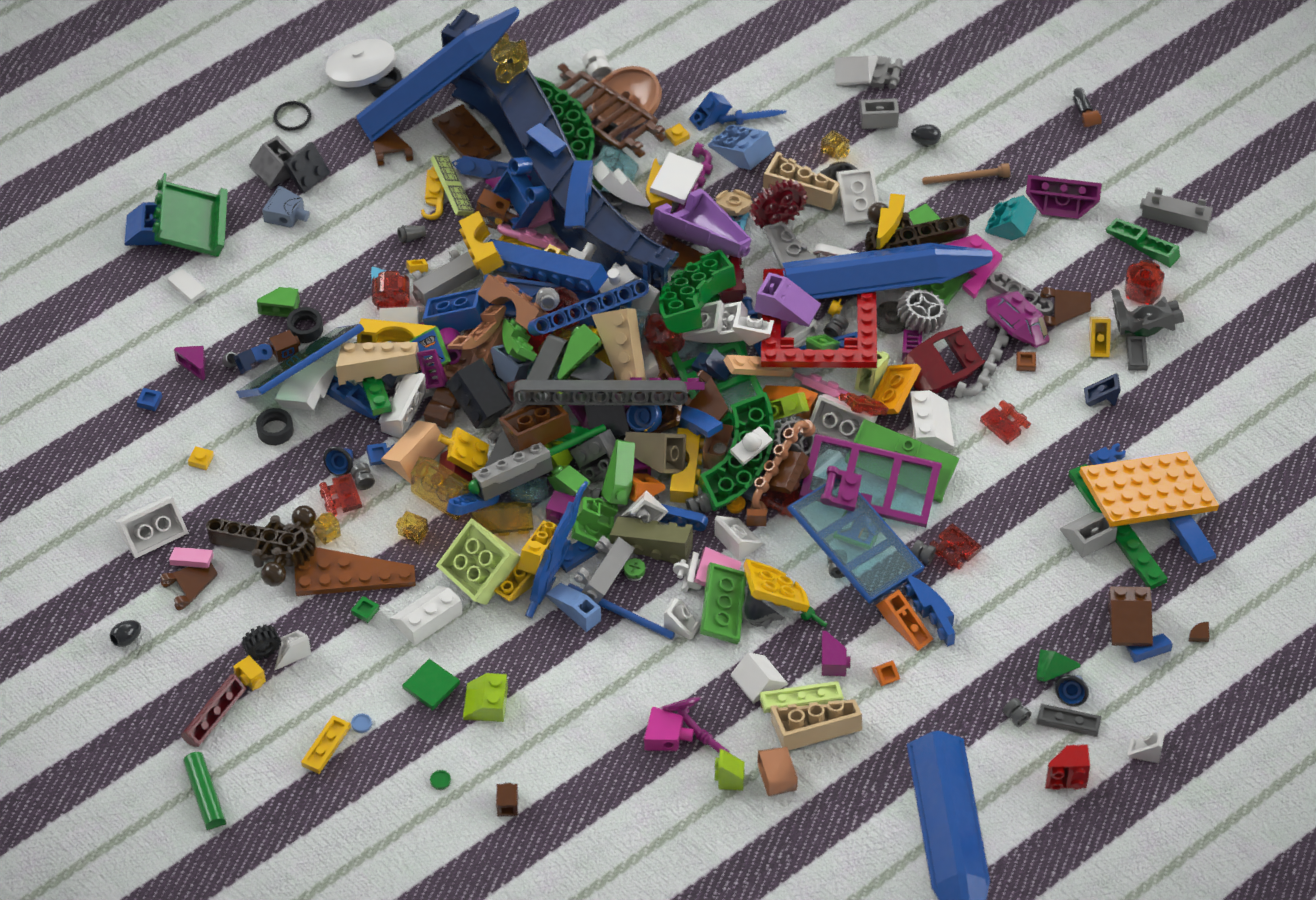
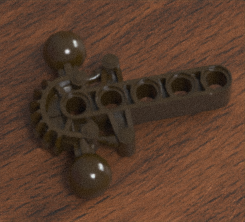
M876 202L867 211L869 221L877 225V227H870L869 232H867L865 250L874 251L926 243L942 244L962 239L969 234L970 219L964 214L913 225L910 215L907 212H903L898 226L899 229H896L893 236L881 249H876L881 208H889L882 202Z
M307 505L299 506L293 511V524H282L280 517L277 515L272 516L270 522L265 527L220 518L210 519L206 523L209 541L212 544L252 552L254 566L257 568L262 567L264 562H268V560H274V562L267 563L261 571L262 580L271 587L279 586L284 582L286 578L284 566H294L295 568L299 564L304 566V561H310V557L314 556V551L316 550L315 537L310 528L316 523L317 516L313 508Z

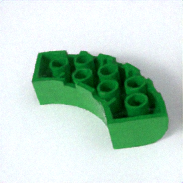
M535 77L558 118L577 161L592 160L594 133L591 120L583 110V106L576 98L573 99L569 96L565 89L561 90L554 83Z
M721 249L701 256L700 261L694 264L689 262L684 270L676 271L671 276V281L663 286L661 297H659V310L663 322L671 332L685 333L702 328L701 309L704 304L723 290L737 286L734 265Z
M766 392L730 405L729 417L734 432V439L730 449L743 440L747 433L753 432L759 426L774 440L773 411ZM773 441L744 466L730 453L729 449L722 462L720 461L710 470L700 474L699 486L702 492L707 495L713 511L732 503L754 484L756 478L762 473L764 464L769 459Z

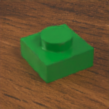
M362 596L351 609V614L369 623L380 610L379 604Z

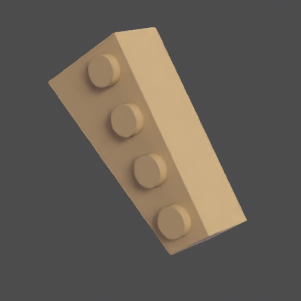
M776 152L764 173L763 188L768 189L769 184L774 186L776 181L781 183L783 179L786 182L789 179H792L793 182L797 180L807 192V204L832 211L838 200L839 182L821 173L815 174L811 171V168L807 166L801 167L796 164L795 160L791 158L786 159L782 157L783 154Z
M626 308L593 314V320L617 380H630V377H642V380H646L636 309Z
M349 342L341 344L336 364L339 385L346 384V381L355 380V383L362 382L363 378L373 376L375 379H380L386 374L398 376L418 372V342Z
M855 699L828 701V704L823 705L814 702L809 703V706H797L796 704H788V707L778 708V705L770 706L772 725L781 746L787 747L788 751L862 730V713Z

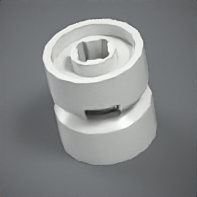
M593 49L584 55L582 61L588 74L598 81H601L612 72L602 50Z

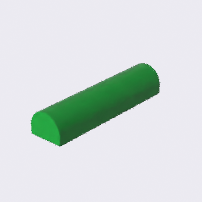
M192 752L186 755L183 763L206 830L226 825L227 823L203 754L201 752Z

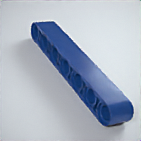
M638 279L533 319L528 324V332L532 336H540L590 317L593 314H598L640 298L649 292V284L643 279ZM636 285L639 286L640 293L636 291ZM620 291H621V292L623 293V295H624V298H623V299H621L620 296H619V292H620ZM603 297L607 300V306L603 303ZM587 304L591 306V312L587 310ZM570 310L574 312V318L571 317ZM554 316L557 317V319H558V324H555V323H554V321H553V317H554ZM537 322L540 323L542 327L541 331L537 329Z

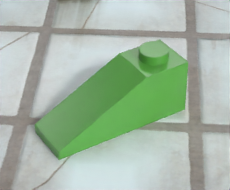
M585 324L581 327H576L571 333L572 336L570 337L557 375L558 380H567L602 345L601 339Z
M616 440L600 494L609 503L627 505L633 482L634 442Z

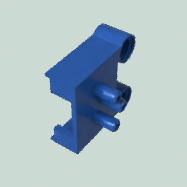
M530 157L510 159L507 169L492 190L498 196L510 199L519 217L511 218L510 220L513 224V229L528 227L544 202H547L550 198V193L545 186L533 187L526 173H531L533 170V162Z

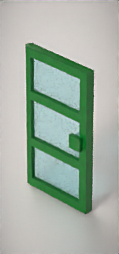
M676 333L663 339L683 382H687V378H699L697 377L698 372L693 371L691 365L700 352L710 355L713 349H716L724 357L726 355L746 356L740 341L727 343L695 342L685 340L683 333ZM730 374L726 382L712 377L729 411L730 405L764 393L756 375ZM689 390L687 393L693 400L700 390ZM729 412L720 422L726 425L732 423Z

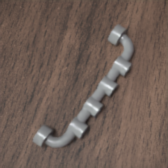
M989 316L986 326L993 329L995 326H998L1000 333L984 364L983 370L974 388L968 389L966 388V383L959 382L954 396L962 398L963 395L975 396L980 393L982 388H988L991 380L988 378V375L994 374L997 364H994L995 360L1000 361L1003 350L1000 349L1002 346L1006 348L1010 338L1007 336V331L991 316Z

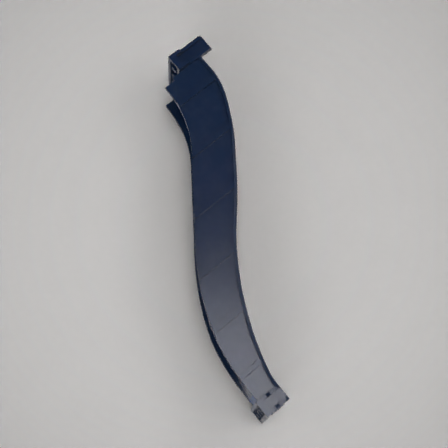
M462 9L451 24L448 23L441 31L442 48L470 26L476 24L480 16ZM499 39L482 60H478L450 82L456 87L452 97L468 104L470 109L477 110L489 120L500 135L503 145L505 144L511 158L530 157L532 159L533 170L531 173H526V175L532 177L530 182L533 187L545 186L551 194L555 220L548 223L551 230L555 231L569 249L572 247L582 252L587 242L597 246V249L591 259L596 263L602 264L607 275L615 263L620 266L626 264L634 275L658 289L661 297V290L668 283V270L679 257V252L672 251L654 242L634 227L606 200L593 183L591 197H589L588 212L585 214V228L566 229L564 226L569 182L573 163L577 159L569 146L558 118L534 75L516 52L506 42ZM502 54H510L513 58V63H507L503 59ZM541 123L567 143V146L554 158L531 140L526 132Z

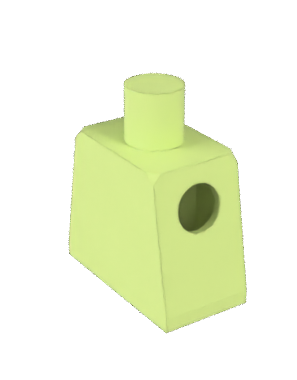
M877 351V368H858L855 390L872 397L888 368L890 356L887 352Z

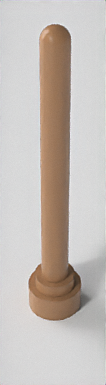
M1004 163L994 169L924 177L922 183L933 184L997 175L1002 178H1010L1009 163Z

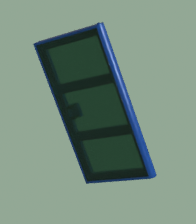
M361 324L335 328L240 388L236 393L239 398L263 395L362 332L364 327Z

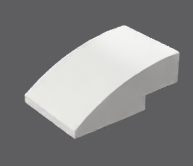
M602 160L593 167V175L613 195L639 206L648 207L651 205L638 187L619 168L612 172Z
M721 300L706 303L701 309L703 327L683 333V338L704 343L743 341L732 328L736 313H739L742 317H747L748 309L742 301L726 305Z
M313 362L286 379L275 400L283 408L314 411L318 399L324 398L336 372V364Z

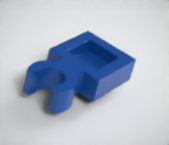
M386 443L367 445L366 451L370 466L385 464L381 458L395 444L387 448Z
M1116 443L1110 450L1104 447L1090 454L1089 460L1093 465L1117 462V460L1125 457L1126 451L1117 452L1120 444Z

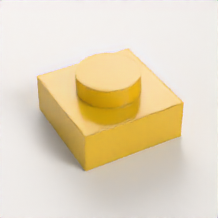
M680 123L665 130L666 137L674 146L690 139L689 132Z
M425 259L406 260L409 273L417 270L422 274L423 272H428V263Z
M195 446L188 459V465L207 470L214 457V452Z

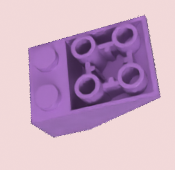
M768 273L757 292L755 312L809 327L821 303L787 277Z

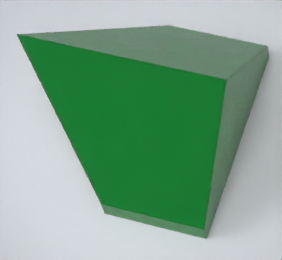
M1040 649L1036 677L1037 680L1045 682L1081 666L1080 663L1058 652Z

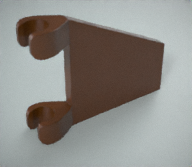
M391 129L373 141L377 166L385 165L384 154L404 151L406 161L414 160L412 148Z
M664 234L662 237V245L671 247L670 250L679 252V257L671 266L672 269L684 270L686 264L689 262L694 264L700 261L701 256L705 255L677 241L673 236Z
M1044 287L1040 291L1041 298H1054V317L1044 316L1046 327L1056 326L1091 311L1090 292L1057 290L1050 287Z
M655 349L654 353L660 371L657 378H661V380L677 378L668 360L658 349Z
M700 370L697 373V377H699L700 382H705L704 390H700L693 400L688 397L683 405L698 409L721 421L729 412V409L712 377L705 371Z
M210 563L208 568L186 567L174 573H164L160 578L162 580L161 585L164 588L171 586L174 582L178 583L185 595L174 598V606L180 611L188 606L218 574L212 563Z

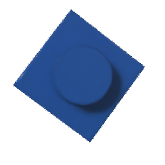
M143 388L136 402L137 407L156 411L162 399V392Z

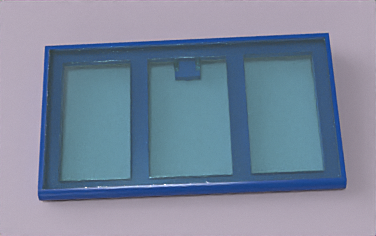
M835 478L832 496L837 498L841 479ZM826 483L787 507L788 511L869 604L905 583L907 576L911 575L914 577L924 571V565L860 492L858 493L854 512L820 502Z

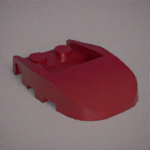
M963 326L938 332L916 346L905 356L903 365L918 364L921 370L913 384L917 391L930 390L937 394L941 393L944 389L950 387L952 389L958 386L959 382L968 379L976 369L983 368L985 360L981 359L964 333ZM943 338L963 367V370L952 374L934 346V343Z

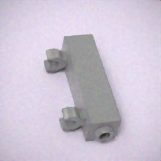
M1157 187L1154 193L1148 192L1146 198H1142L1140 209H1143L1142 217L1207 233L1213 208L1205 206V199L1199 198L1198 204L1164 196L1162 195L1163 189Z
M453 249L449 252L451 256L449 258L450 262L424 277L419 270L413 272L414 291L412 294L414 298L426 306L428 299L443 296L480 275V270L476 269L468 251L460 255L456 249Z
M602 536L594 548L606 553L593 575H590L587 569L581 567L574 577L576 582L585 585L581 593L589 596L597 604L604 597L635 549L620 537L611 544L608 538Z

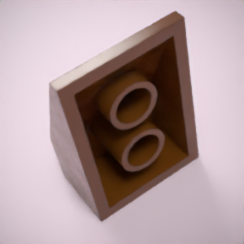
M1110 586L1108 612L1112 646H1153L1150 587Z

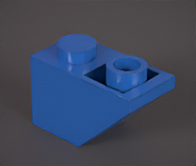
M710 91L690 116L689 120L701 131L717 123L718 117L721 114L723 116L726 115L733 106L723 95Z

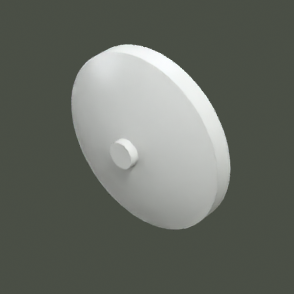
M377 39L361 40L337 50L328 59L325 70L328 79L333 84L341 87H359L373 83L386 76L395 66L397 57L393 46L386 41Z

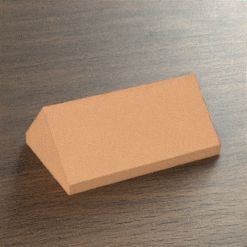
M417 421L381 460L412 484L447 445L438 441V437L442 433L436 423Z

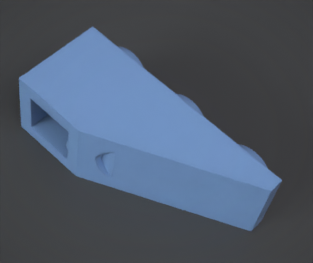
M559 583L546 593V597L584 631L588 632L601 621V607L586 594L562 583Z

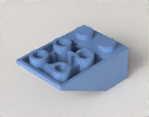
M734 124L727 126L721 134L715 136L707 144L708 147L737 167L748 170L753 169L775 150L767 131Z

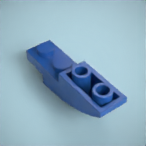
M911 575L907 576L904 588L907 596H911L915 611L919 612L922 618L929 616L931 624H935L940 640H944L947 647L954 645L956 633L952 627L954 614L950 607L927 584Z

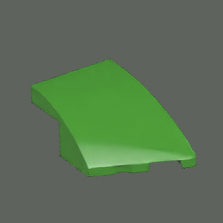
M583 497L579 504L571 538L591 547H595L602 536H605L610 541V533L614 526V517L618 512V504L603 501L602 498Z

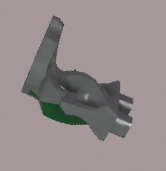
M1117 289L1111 290L1114 305L1113 311L1120 335L1131 333L1134 336L1149 337L1163 328L1174 331L1175 324L1184 322L1183 312L1179 309L1177 300L1167 302L1165 296H1163L1155 305L1146 304L1138 306L1134 311H1128L1120 291Z

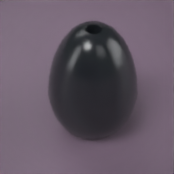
M924 124L914 128L911 132V137L918 144L932 146L940 141L941 132L935 125Z
M127 620L116 624L110 631L111 642L117 647L130 645L138 638L141 632V624L135 620Z

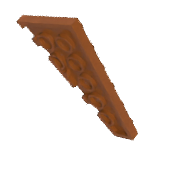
M318 547L314 551V556L310 557V561H304V566L299 564L295 568L296 596L416 586L414 565Z

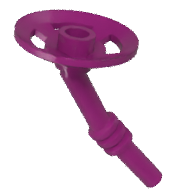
M700 696L661 707L663 710L677 712V714L682 715L686 725L690 729H694V734L697 736L696 739L700 740L704 745H709L719 754L720 749L730 752L714 740L713 735L706 732L705 729H701L688 715L690 712L689 708L701 699Z

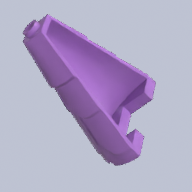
M701 188L689 193L685 209L674 214H670L672 206L667 203L655 208L654 225L664 234L692 242L695 245L707 247L711 251L721 249L724 254L737 258L745 257L750 252L752 239Z

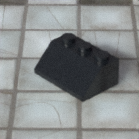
M483 358L457 371L446 382V385L475 429L490 428L513 405Z

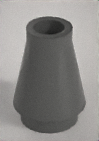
M402 225L397 229L398 239L404 243L425 237L426 229L424 225Z

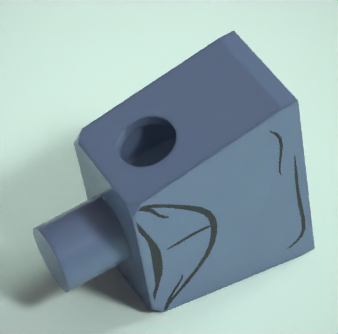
M278 186L262 209L264 222L289 228L293 227L298 219L307 222L310 216V212L304 210L303 199L281 186Z

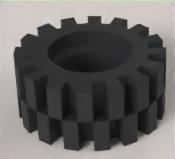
M266 624L263 627L257 626L255 630L254 628L251 629V632H247L245 634L246 637H243V641H241L247 656L250 655L255 661L258 658L259 660H263V657L268 658L269 654H275L274 651H278L279 646H281V639L272 625L267 626Z

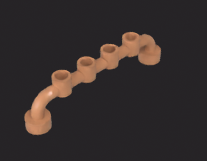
M801 420L795 423L792 428L784 430V443L774 447L773 451L776 454L774 460H769L764 464V469L766 470L764 477H758L754 481V485L757 488L753 494L750 509H767L768 512L767 506L760 501V497L769 490L770 485L768 483L773 476L779 473L778 467L781 461L789 456L788 450L790 446L798 441L797 434L800 432L804 437H810L814 434L816 428L812 421Z

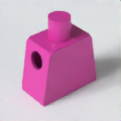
M652 707L644 738V750L677 751L680 740L692 742L694 729L683 728L682 715Z

